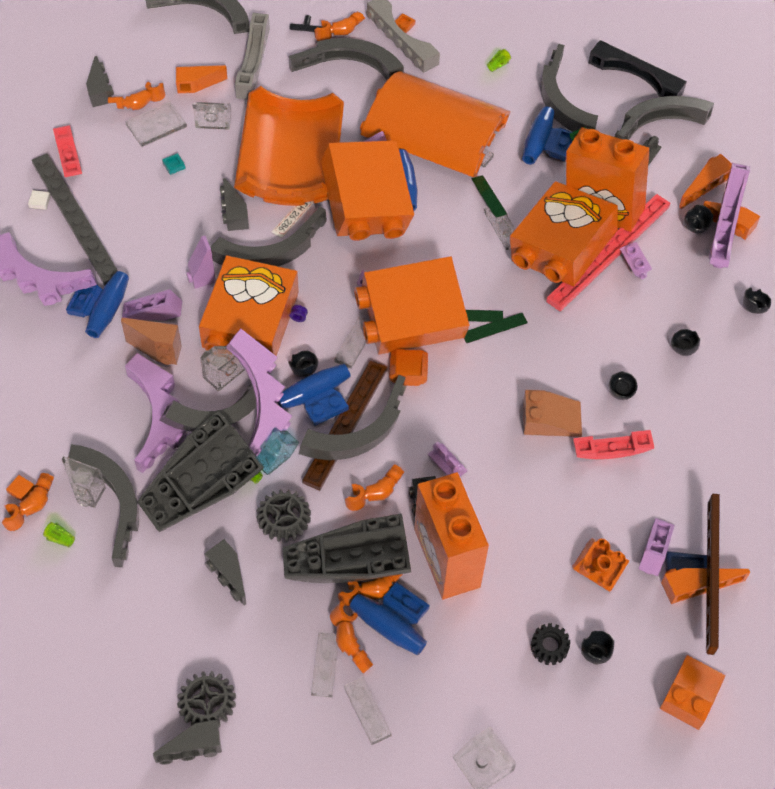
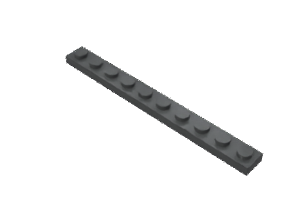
M48 153L32 159L34 168L105 286L118 271Z

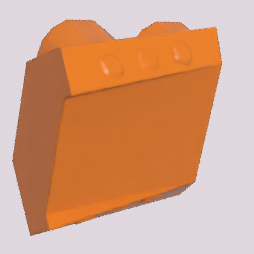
M395 349L391 351L390 381L396 383L398 375L406 377L403 385L419 386L426 383L428 376V353L423 350Z
M591 538L586 543L576 562L572 565V569L610 592L629 563V560L620 551L615 552L610 549V544L607 540Z

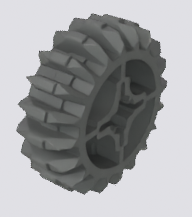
M280 489L279 494L272 491V497L266 495L265 501L260 502V507L257 509L258 515L256 516L257 522H259V529H263V534H269L271 540L277 537L278 542L281 541V538H285V541L288 542L289 537L295 540L296 534L302 536L303 530H307L308 524L311 522V510L309 509L308 502H305V498L303 496L298 497L297 491L291 494L289 489L286 493H283ZM293 507L299 511V517L295 516V513H293ZM269 514H271L272 517L275 518L274 524L269 521Z
M202 671V677L199 678L194 674V680L187 679V686H181L180 688L183 693H179L177 696L180 700L177 703L178 708L181 709L179 711L180 716H185L184 721L186 723L191 721V726L195 723L217 720L218 727L220 728V720L227 722L228 718L226 715H233L231 708L236 707V702L233 701L236 699V693H233L234 687L229 685L227 678L222 680V674H218L215 677L214 672L211 671L209 676H206V673ZM209 687H215L222 693L212 692L209 690ZM201 688L200 693L191 698L192 695ZM206 693L210 701L208 702V708L206 707V703H204V699H206ZM221 703H223L222 706L216 712L212 713L213 709L216 706L221 705ZM191 708L202 709L205 715L198 714Z

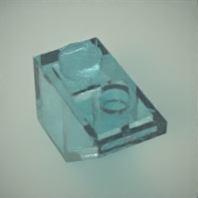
M287 430L273 432L258 455L264 467L262 471L267 475H270L287 461L300 443Z

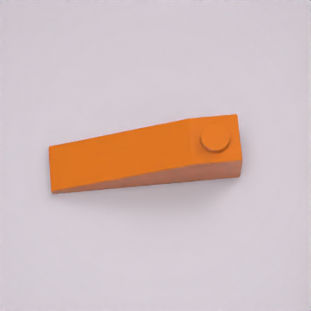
M722 154L710 158L683 194L679 208L686 207L727 181L732 163Z
M683 568L667 571L661 584L670 603L674 604L705 594L707 568ZM719 568V589L746 581L750 570Z

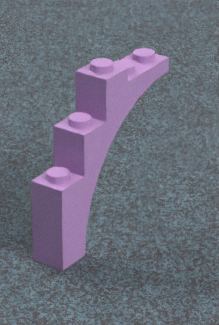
M732 162L709 253L710 264H713L716 268H728L735 228L750 173V166Z
M10 232L0 235L1 279L4 282L17 278V284L24 294L37 290L44 306L61 302V295L97 285L91 269L77 272H56L33 265L19 254L16 242Z
M240 329L226 348L246 370L253 386L256 398V420L248 445L258 456L262 451L260 446L264 441L267 443L274 433L278 434L288 429L291 425L289 420L292 415L276 404L284 395L282 390L285 388V386L269 375L276 367L274 362L278 357Z
M137 353L125 365L127 376L140 386L152 406V425L143 449L134 459L136 469L143 473L147 468L152 467L155 459L166 451L167 446L175 449L178 444H182L186 438V431L159 421L170 402L175 400L179 403V400L169 395L175 386L173 375Z

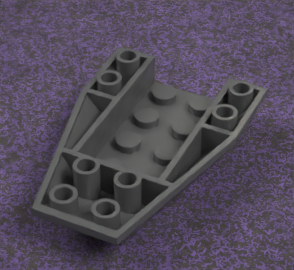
M218 410L187 436L137 503L155 528L161 532L233 495L263 470L264 467L238 431Z
M402 514L361 520L283 547L284 577L289 580L310 583H347L412 573Z

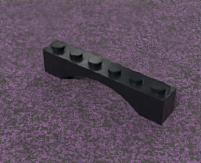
M602 40L590 51L589 64L601 70H619L636 75L650 84L659 97L682 96L687 81Z

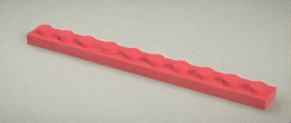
M656 194L646 203L645 209L632 232L620 228L576 285L573 287L564 282L561 283L547 297L546 302L561 312L622 253L620 248L633 243L670 207L671 203Z

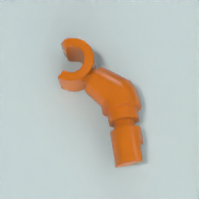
M357 11L348 18L333 22L332 25L328 21L321 20L322 28L318 27L314 30L315 38L317 41L331 39L332 33L334 36L348 35L354 31L356 25L362 22L365 17Z
M147 82L145 85L146 90L126 96V98H123V96L108 97V103H116L117 109L127 107V109L139 110L150 101L157 102L165 98L164 85L159 83L157 87H151V83Z
M394 464L385 474V477L378 480L375 484L366 486L365 490L361 485L352 484L353 495L357 496L347 497L345 499L346 507L349 510L358 511L365 506L366 499H368V502L385 500L393 493V488L401 479L404 471L401 467Z
M41 473L36 482V488L30 492L27 498L19 503V507L15 504L4 505L11 516L4 518L2 521L7 530L15 531L19 529L24 523L23 515L27 517L44 508L48 501L47 495L54 479L53 476Z
M403 574L377 578L372 581L363 582L361 586H359L358 582H348V589L352 590V592L345 593L341 591L338 593V599L340 602L344 601L345 606H350L357 594H362L370 599H380L390 590L392 583H396Z
M341 601L330 612V620L337 627L336 643L342 653L346 652L348 656L351 655L353 657L352 661L362 673H365L373 666V663L368 659V654L364 649L362 651L359 649L360 645L357 642L358 639L355 636L352 624L358 615L353 613L351 616H348L343 610L345 603Z

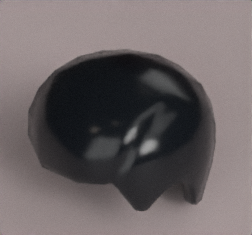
M695 205L687 211L684 218V224L693 233L705 232L713 223L711 210L703 205Z
M750 287L744 292L743 305L751 313L762 314L770 309L771 298L768 294L763 293L761 289L752 291Z
M681 329L674 333L671 344L676 353L682 356H689L699 349L700 337L696 331Z
M308 350L300 351L292 355V359L288 361V364L295 375L308 377L316 371L318 358Z
M621 371L611 376L608 387L609 392L614 398L628 400L636 394L638 385L637 380L632 374Z
M592 631L590 636L586 639L584 638L581 644V654L587 661L596 665L609 661L614 652V640L610 634L604 631Z

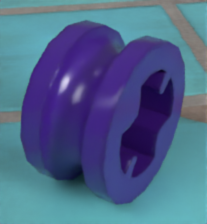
M294 305L291 309L290 318L296 322H304L308 310L301 305Z

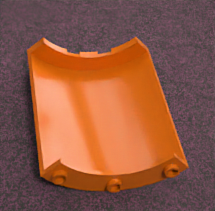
M398 71L386 81L382 88L378 89L366 120L361 123L360 135L370 138L383 131L387 141H397L399 150L404 149L412 155L468 176L477 177L485 157L483 153L485 147H490L496 135L494 132H499L506 126L511 111Z
M262 86L251 91L248 94L234 188L252 198L257 196L263 198L264 202L278 205L301 206L305 205V202L314 201V203L328 200L329 197L321 161L328 143L340 142L344 101L334 93L317 99L296 100L278 96Z

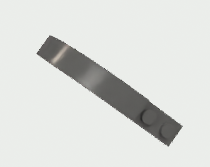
M146 0L147 9L180 4H195L209 7L222 14L228 20L234 34L249 32L247 13L237 0Z
M333 38L316 42L317 47L289 56L291 72L322 62L340 59L354 60L367 64L379 71L386 80L398 71L404 72L402 63L388 50L374 43L353 38Z
M558 44L557 49L552 52L551 59L553 61H549L548 66L544 65L541 80L543 102L545 106L551 107L554 110V119L568 130L574 132L581 129V127L596 129L598 115L585 112L571 104L558 88L556 76L565 46Z
M666 96L641 102L625 114L622 128L616 132L614 137L629 140L643 125L662 119H683L705 125L711 117L714 103L684 96Z
M320 206L293 235L272 245L259 247L242 246L219 237L210 246L212 259L223 265L226 255L277 267L289 263L311 247V238L327 221L326 209Z
M250 382L243 396L234 405L219 410L230 424L241 420L256 408V398L252 383ZM173 400L167 405L159 421L177 429L193 432L217 411L195 410Z
M398 375L384 411L372 424L357 432L343 435L324 434L308 429L298 454L322 460H341L359 456L376 447L389 435L399 417L400 410H398L400 401L397 399L399 395L403 396L406 385L403 384L406 377Z
M71 444L67 460L70 471L82 472L100 479L113 490L120 502V519L112 561L114 567L123 568L124 560L128 559L129 553L127 543L131 542L132 531H138L139 509L132 484L121 467L108 456L88 447Z

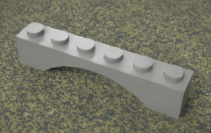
M372 0L367 3L366 14L368 18L386 34L387 38L395 43L397 48L403 51L405 56L424 73L439 65L440 53L431 43L417 40L399 28L392 15V4L388 0Z
M252 14L244 62L237 73L235 81L236 98L248 100V94L256 88L270 30L269 14Z

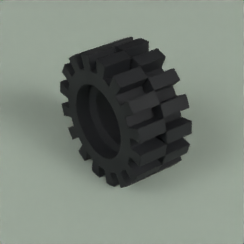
M548 623L547 627L543 624L541 628L538 627L531 641V652H534L533 656L535 659L539 657L540 663L546 661L545 665H549L550 662H552V665H556L557 661L561 663L563 658H566L571 642L568 640L569 634L564 633L565 629L563 627L560 630L558 629L559 625L556 624L555 627H552V623ZM546 638L555 639L558 642V648L555 651L546 650L542 644L543 640Z

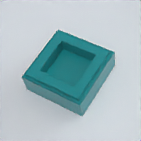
M178 153L162 159L163 165L170 175L186 169Z

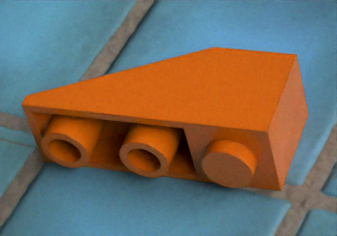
M226 65L176 67L178 94L195 93L228 79Z
M705 201L703 206L711 210L713 221L717 223L721 203ZM740 207L734 234L746 240L757 227L760 216L746 207Z

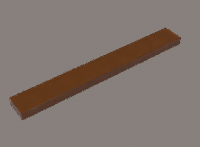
M371 360L369 361L346 402L349 410L339 414L329 434L343 435L353 433L387 372L386 366ZM314 458L302 480V484L320 491L337 460Z
M712 493L707 503L706 653L708 655H714L719 648L720 494Z

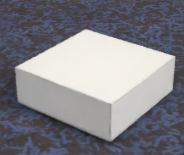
M32 190L28 202L29 208L47 210L51 197L50 192Z

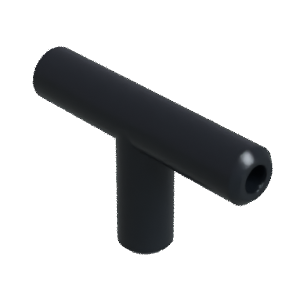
M306 15L304 24L291 23L290 30L315 32L316 28H322V26L310 25L311 16Z

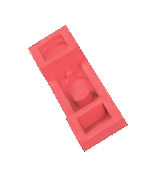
M70 125L54 128V136L64 176L70 177L82 174Z
M651 430L631 432L630 436L593 440V436L573 438L576 457L584 459L622 458L654 449Z

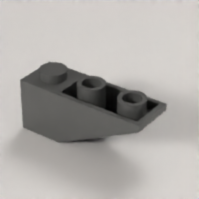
M97 56L94 57L86 82L88 95L93 107L108 104V97L114 95L112 86H108V75L103 73L105 72L103 62H99Z
M223 178V186H220L221 197H225V199L221 200L222 210H226V213H222L223 224H227L228 231L249 229L247 204L226 178Z
M223 539L204 553L205 565L210 572L214 571L218 575L217 579L223 587L227 586L231 590L230 594L235 601L238 602L240 600L243 605H246L237 553Z
M217 720L193 724L153 753L155 762L166 765L172 763L173 760L182 759L183 761H190L195 759L196 756L213 757L217 753L222 752Z

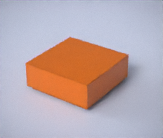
M402 13L395 22L402 31L407 33L415 25L416 20Z
M18 475L7 487L6 491L18 500L23 501L36 487L32 482Z

